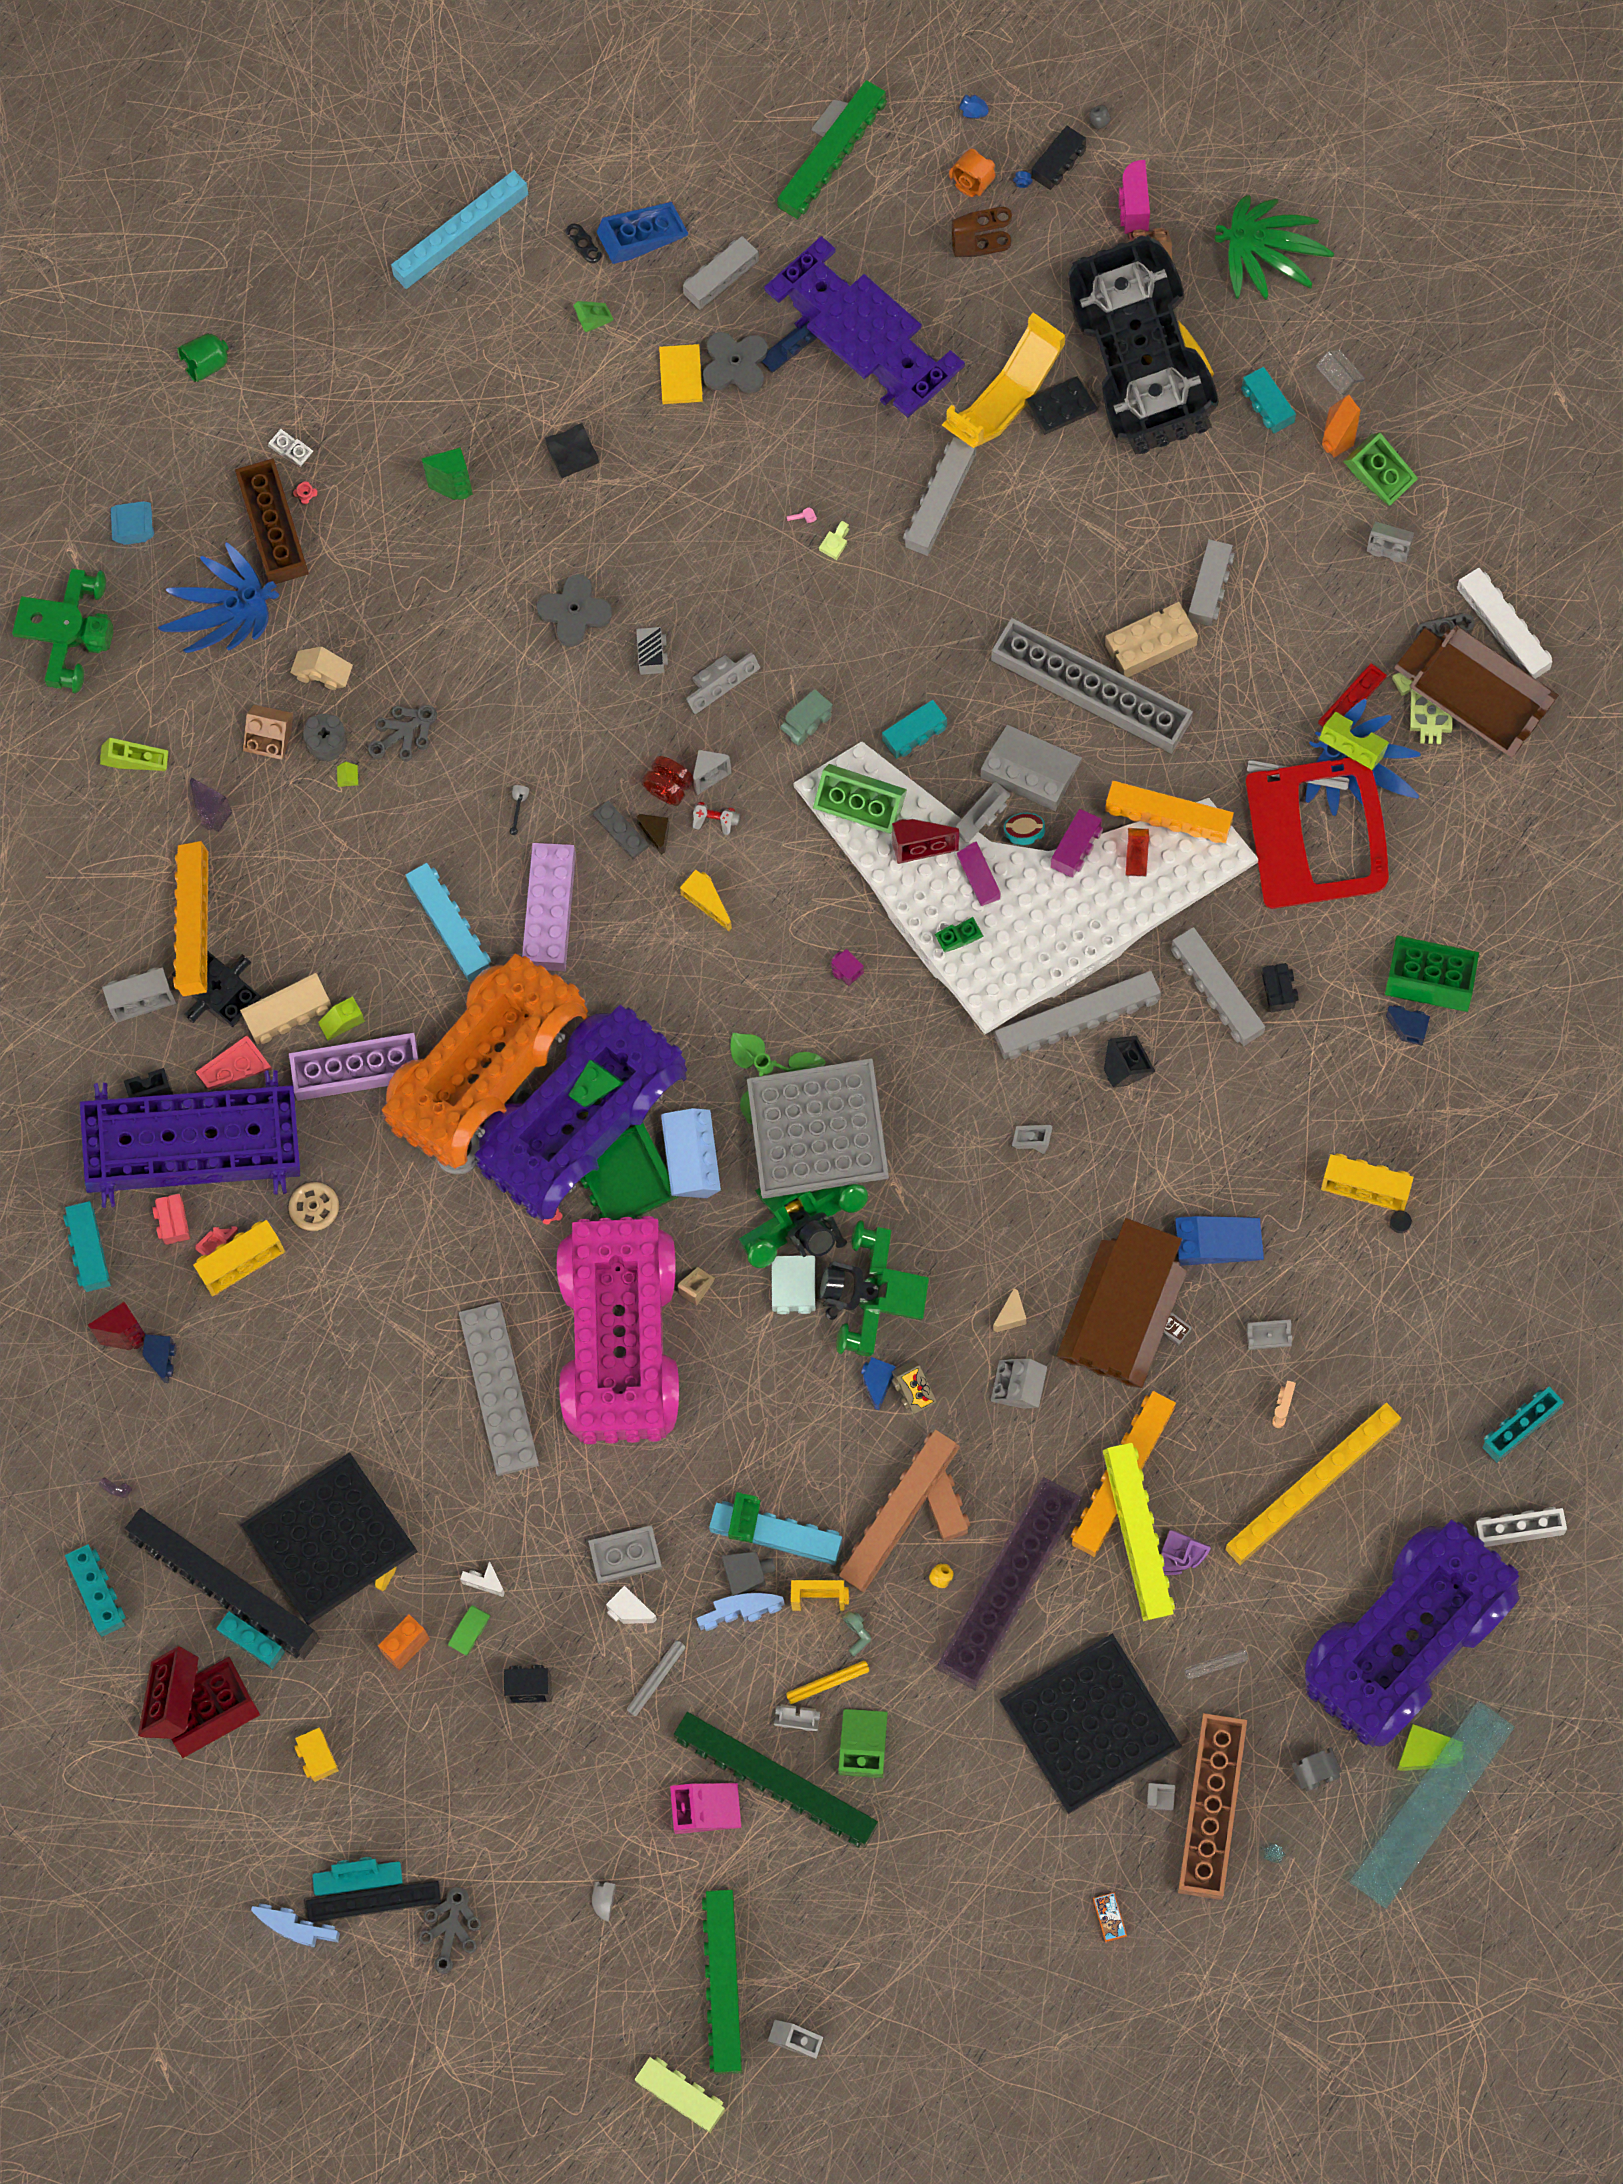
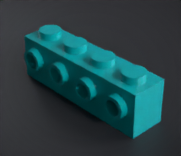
M1550 1386L1544 1391L1540 1389L1532 1397L1533 1401L1528 1405L1526 1403L1521 1405L1516 1410L1517 1414L1513 1418L1508 1417L1500 1424L1501 1428L1496 1432L1491 1431L1485 1436L1482 1448L1496 1463L1502 1460L1562 1408L1564 1401Z
M88 1544L66 1554L65 1558L99 1635L103 1637L124 1627L123 1619L126 1618L122 1607H117L115 1603L118 1597L114 1588H109L106 1582L109 1580V1576L105 1568L101 1569L98 1561L101 1558L97 1549L92 1550Z

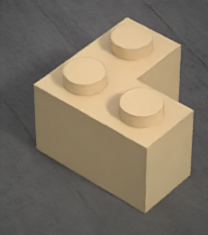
M316 647L298 651L290 673L297 676V679L301 682L321 681L325 684L326 688L336 690L337 688L346 687L353 665L323 647Z

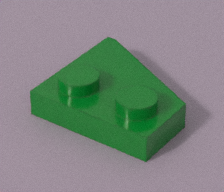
M589 1060L568 1096L583 1107H589L599 1098L608 1095L616 1087L622 1086L624 1082L594 1060Z

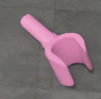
M811 508L804 509L800 514L787 516L788 521L805 518L807 523H811L817 520Z

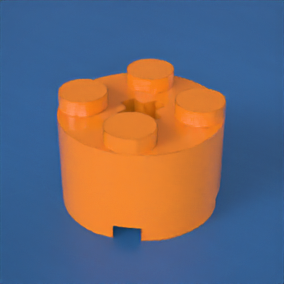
M971 148L964 152L949 171V177L951 180L954 178L956 181L955 186L959 191L970 197H974V195L979 197L995 179V164L992 160L984 158L975 149Z

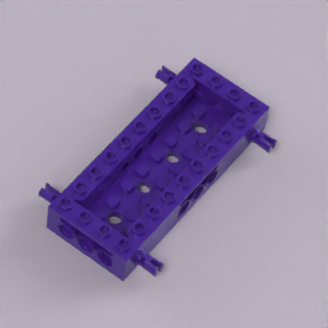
M266 1070L264 1072L266 1088L108 1099V1084L103 1082L102 1092L100 1093L98 1083H95V1100L80 1102L86 1192H101V1206L103 1208H106L107 1198L110 1199L111 1207L116 1206L114 1191L261 1179H273V1194L278 1195L279 1184L283 1194H286V1178L300 1177L294 1086L278 1087V1071L273 1070V1079L271 1080L269 1071ZM251 1126H257L260 1128V1132L257 1135H251L248 1129ZM209 1129H214L217 1131V1136L208 1138L205 1133ZM171 1132L175 1137L172 1141L167 1142L163 1140V1134ZM124 1135L130 1136L132 1139L127 1145L119 1142L120 1138Z

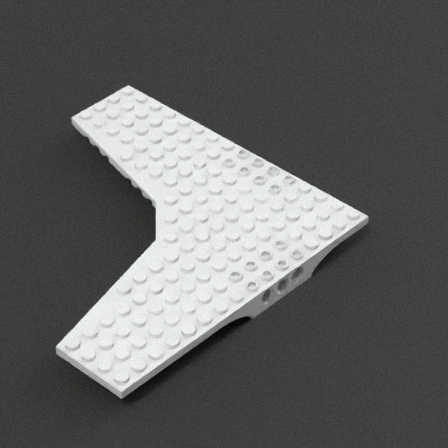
M858 743L794 782V788L875 892L885 908L889 919L933 976L938 978L954 994L984 1034H987L1028 1007L1047 998H1055L1120 957L1129 946L1153 928L1258 863L1257 856L1232 826L1226 843H1215L1207 838L1193 837L1185 832H1174L1166 827H1155L1147 822L1138 821L1103 833L1099 839L1095 838L1092 843L1094 847L1089 856L1086 855L1083 859L1085 863L1082 870L1076 872L1072 878L1050 868L1051 858L1056 849L1044 851L989 841L978 832L969 843H966L959 836V851L977 841L1001 892L1000 900L980 906L957 857L959 851L898 864L892 845V833L889 834L813 809L822 771L828 764H832L907 789L903 807L897 821L900 819H916L955 827L960 822L961 818L865 743ZM1210 798L1196 802L1217 808ZM974 917L984 937L944 953L935 934L952 924L955 927Z

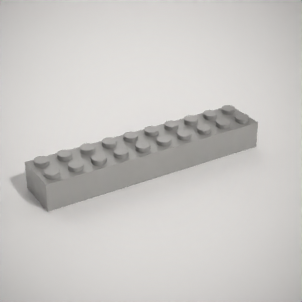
M1011 618L992 649L991 661L1170 754L1174 752L1192 721L1193 711L1013 618Z

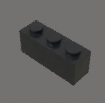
M1066 125L1032 167L1031 178L1049 190L1054 185H1059L1063 179V174L1066 171H1070L1075 164L1076 158L1078 156L1081 157L1085 153L1087 148L1086 137Z

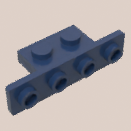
M809 321L801 329L799 327L794 329L768 350L766 358L761 362L772 373L817 338L807 329Z

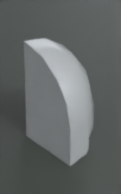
M595 1882L592 1894L593 1909L602 1920L609 1922L616 1885L607 1882L604 1884Z

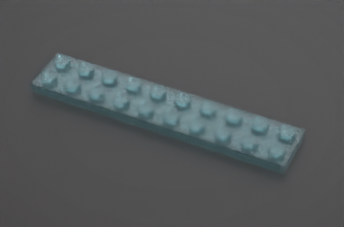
M1478 1700L1349 1883L1387 1909L1515 1727Z

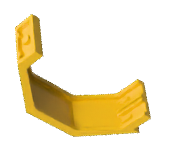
M1033 312L1028 318V327L1001 373L968 409L957 414L955 407L951 405L947 409V420L942 426L972 448L1000 436L1026 406L1024 404L1025 399L1036 395L1065 345V335Z

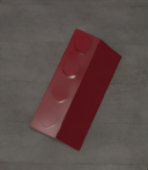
M177 1646L151 1662L138 1736L173 1739L187 1730L189 1711L192 1707V1694L195 1689V1677L198 1672V1656Z

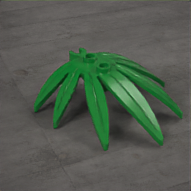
M1244 196L1234 209L1232 229H1227L1223 225H1217L1216 232H1221L1222 235H1215L1216 242L1221 243L1225 240H1230L1228 264L1236 299L1239 298L1242 287L1243 269L1241 258L1257 290L1265 300L1268 299L1265 276L1258 261L1251 252L1257 254L1286 276L1311 289L1312 282L1294 262L1266 246L1302 254L1333 258L1334 253L1308 237L1293 232L1270 229L1318 224L1319 220L1302 215H1278L1255 221L1277 205L1278 199L1262 202L1247 214L1251 205V196Z

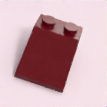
M900 819L892 823V845L897 863L901 864L959 851V828L916 819Z

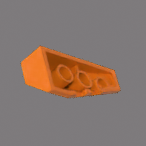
M1350 395L1345 396L1329 408L1322 446L1333 457L1350 449L1355 443L1361 410Z

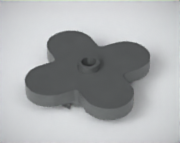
M717 332L711 335L707 342V348L714 361L704 369L703 379L705 385L712 390H722L730 384H736L745 393L759 391L764 384V377L757 364L763 361L768 353L765 339L758 335H750L737 343L725 332Z
M581 574L572 575L566 580L562 594H545L537 602V612L540 618L547 622L558 623V639L563 645L568 647L579 645L583 641L588 627H604L612 619L610 604L602 599L591 598V582L586 576Z

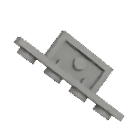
M749 653L737 663H734L724 655L694 676L692 679L700 689L686 698L692 712L697 714L758 671L760 666L755 655Z
M994 782L955 826V828H959V836L966 843H969L985 824L990 826L997 818L994 814L996 812L1000 814L1006 808L1007 804L1004 802L1010 797V793L1000 784Z

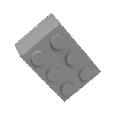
M163 967L149 969L147 973L141 975H130L122 981H111L107 986L102 987L109 1010L116 1023L176 1004L169 979Z

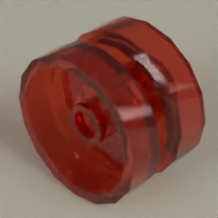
M657 756L651 765L652 771H647L641 783L649 793L659 800L673 806H679L685 797L684 791H688L694 783L693 775L676 761L664 756Z

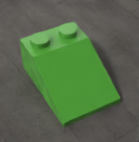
M1381 433L1371 434L1343 460L1351 472L1388 506L1418 479Z

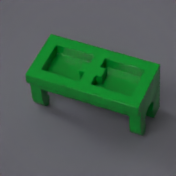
M736 1492L728 1531L729 1539L753 1543L761 1503L758 1497Z

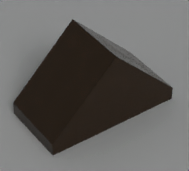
M644 814L637 815V824L661 855L665 853L670 826L669 818Z

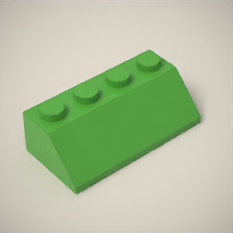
M828 764L822 771L813 809L891 834L892 823H895L899 817L907 789Z

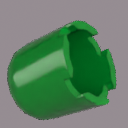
M207 333L177 348V353L180 361L185 360L188 366L185 371L194 382H199L219 371L227 364V351L229 348L224 340H220L214 334Z

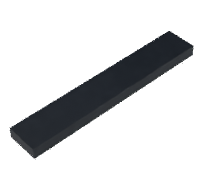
M439 1881L306 1900L308 1921L312 1923L442 1904Z

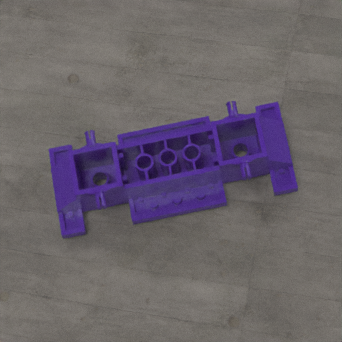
M821 236L764 286V291L778 303L789 295L793 301V306L802 315L794 323L795 326L801 329L809 321L807 329L864 380L871 373L875 374L879 378V383L888 392L880 398L881 403L886 406L893 398L896 399L893 401V405L909 418L918 408L923 407L965 367V362L951 350L937 363L930 355L922 351L910 340L921 329L922 324L865 274L851 286L824 264L836 252V248ZM824 289L825 291L819 292L817 290ZM910 365L911 368H904L903 366Z

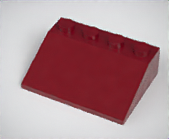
M230 1656L196 1674L195 1689L191 1700L192 1707L188 1717V1728L184 1733L171 1739L182 1758L260 1716Z

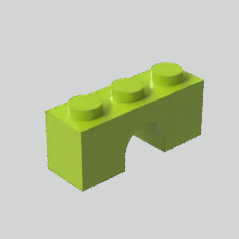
M1335 712L1324 725L1319 740L1373 770L1384 757L1389 742L1372 732L1365 738L1354 736L1350 732L1353 721Z

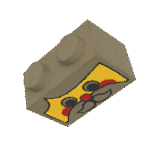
M915 1360L892 1371L894 1379L891 1381L896 1391H901L903 1397L900 1400L906 1410L910 1409L915 1414L937 1402L920 1365Z

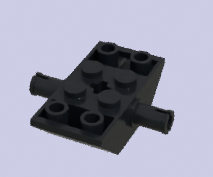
M207 950V992L191 995L197 1002L184 1013L186 1018L195 1023L203 1012L207 1010L221 1022L233 1028L243 1017L240 1010L258 1002L262 998L239 977L251 964V961L241 954L230 967H226ZM176 970L172 973L173 977H176Z

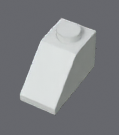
M625 1586L606 1604L609 1610L607 1614L615 1622L618 1619L623 1624L654 1623L657 1620L656 1615Z

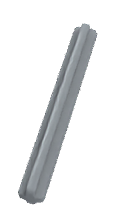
M1249 760L1247 771L1252 773L1265 770L1270 771L1288 766ZM1278 774V775H1271V776L1279 777V778H1280V775H1279V774ZM1340 776L1308 781L1306 783L1347 790L1349 778Z

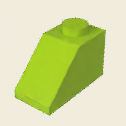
M352 996L333 1006L318 1024L329 1041L364 1023L365 1020Z

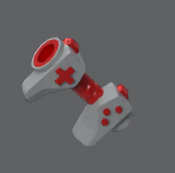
M698 802V804H695L693 811V828L701 829L705 819L711 818L721 820L723 835H728L731 832L732 826H738L740 814L730 807L723 812L708 810L704 802Z

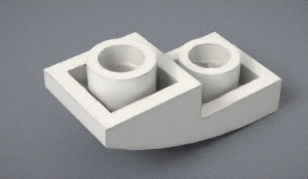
M282 429L268 443L271 449L299 467L313 453V450L298 439L295 440Z

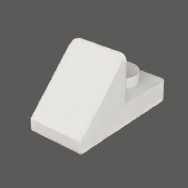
M490 1562L484 1578L481 1577L482 1574L470 1570L469 1573L463 1571L460 1578L462 1584L501 1597L504 1596V1590Z

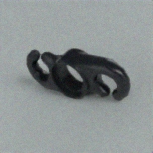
M570 224L566 228L565 234L569 235L571 229L578 230L576 235L569 236V239L575 245V249L589 263L593 264L600 261L602 257L601 252L597 253L596 258L589 257L590 252L598 251V248L592 242L591 236L587 234L581 225ZM583 239L589 241V245L586 247H580L578 243Z

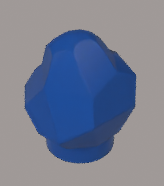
M965 94L959 105V109L963 111V116L979 119L980 117L987 116L989 112L985 101L977 95L968 96Z

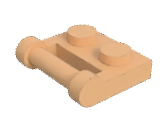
M1287 1381L1286 1387L1281 1386L1277 1404L1280 1406L1276 1407L1275 1416L1272 1419V1424L1275 1428H1282L1285 1424L1295 1382Z

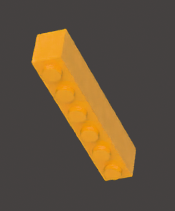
M1112 781L1105 806V812H1109L1113 816H1124L1133 821L1147 822L1155 827H1166L1174 832H1185L1193 837L1210 839L1215 843H1226L1234 812L1117 781Z

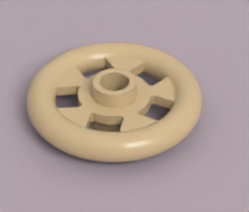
M309 1182L301 1185L293 1192L289 1200V1215L298 1227L307 1231H319L328 1227L335 1220L339 1211V1200L334 1190L326 1184ZM314 1190L315 1196L306 1198L305 1193ZM323 1194H326L329 1198V1201L326 1203L320 1198ZM297 1203H303V1211H297ZM312 1203H316L317 1207L311 1209L310 1205ZM326 1209L329 1211V1214L323 1219L319 1215ZM306 1215L314 1217L313 1223L304 1221Z

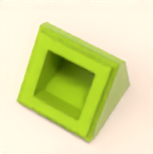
M345 761L337 766L338 787L359 786L358 765Z

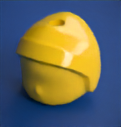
M938 1564L931 1570L929 1580L938 1588H946L953 1578V1570L948 1564Z

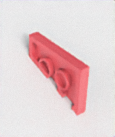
M245 1036L197 1070L196 1074L207 1089L211 1090L263 1073L266 1070H272V1068L249 1037Z

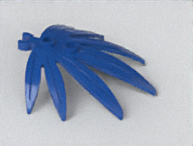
M227 542L225 546L231 560L245 580L214 560L204 556H200V559L216 576L237 588L238 591L199 587L166 588L169 594L188 601L207 604L224 603L223 605L158 627L162 632H191L226 623L201 640L183 649L185 653L194 652L221 641L234 632L243 622L244 624L226 649L229 651L239 645L252 629V638L254 640L258 639L264 632L269 618L265 600L279 597V593L276 590L271 592L277 585L274 582H268L262 588L252 566Z
M1366 699L1357 703L1344 716L1353 721L1352 727L1361 718L1366 708ZM1385 715L1373 718L1355 727L1350 732L1359 738L1368 736L1371 732L1374 733L1392 719V716ZM1315 732V734L1320 737L1321 733ZM1322 741L1319 743L1309 742L1315 748L1322 747L1324 749L1317 762L1349 758ZM1388 744L1383 758L1420 757L1421 753L1403 746ZM1380 763L1372 770L1376 785L1403 796L1419 798L1417 792L1407 782ZM1344 764L1331 766L1332 772L1344 771ZM1353 775L1342 776L1349 778V789L1363 805L1356 778ZM1308 783L1306 791L1307 803L1313 800L1322 785ZM1326 786L1328 804L1332 815L1336 816L1340 802V789Z

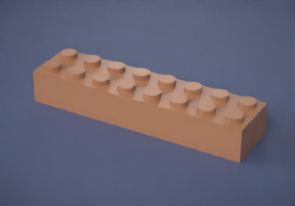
M1203 1713L1178 1893L1218 1900L1223 1899L1247 1720Z

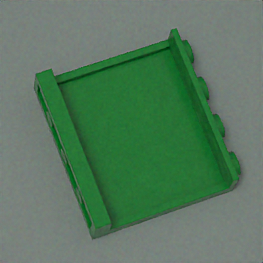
M644 1123L634 1125V1127L625 1130L597 1159L599 1169L589 1172L581 1179L584 1188H589L592 1194L589 1198L593 1207L598 1206L601 1212L598 1214L599 1219L610 1218L611 1221L620 1220L623 1217L634 1219L679 1198L678 1196L671 1195L669 1174Z

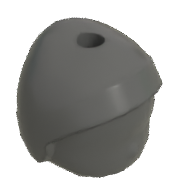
M1098 105L1089 112L1090 121L1097 129H1102L1111 120L1105 105Z

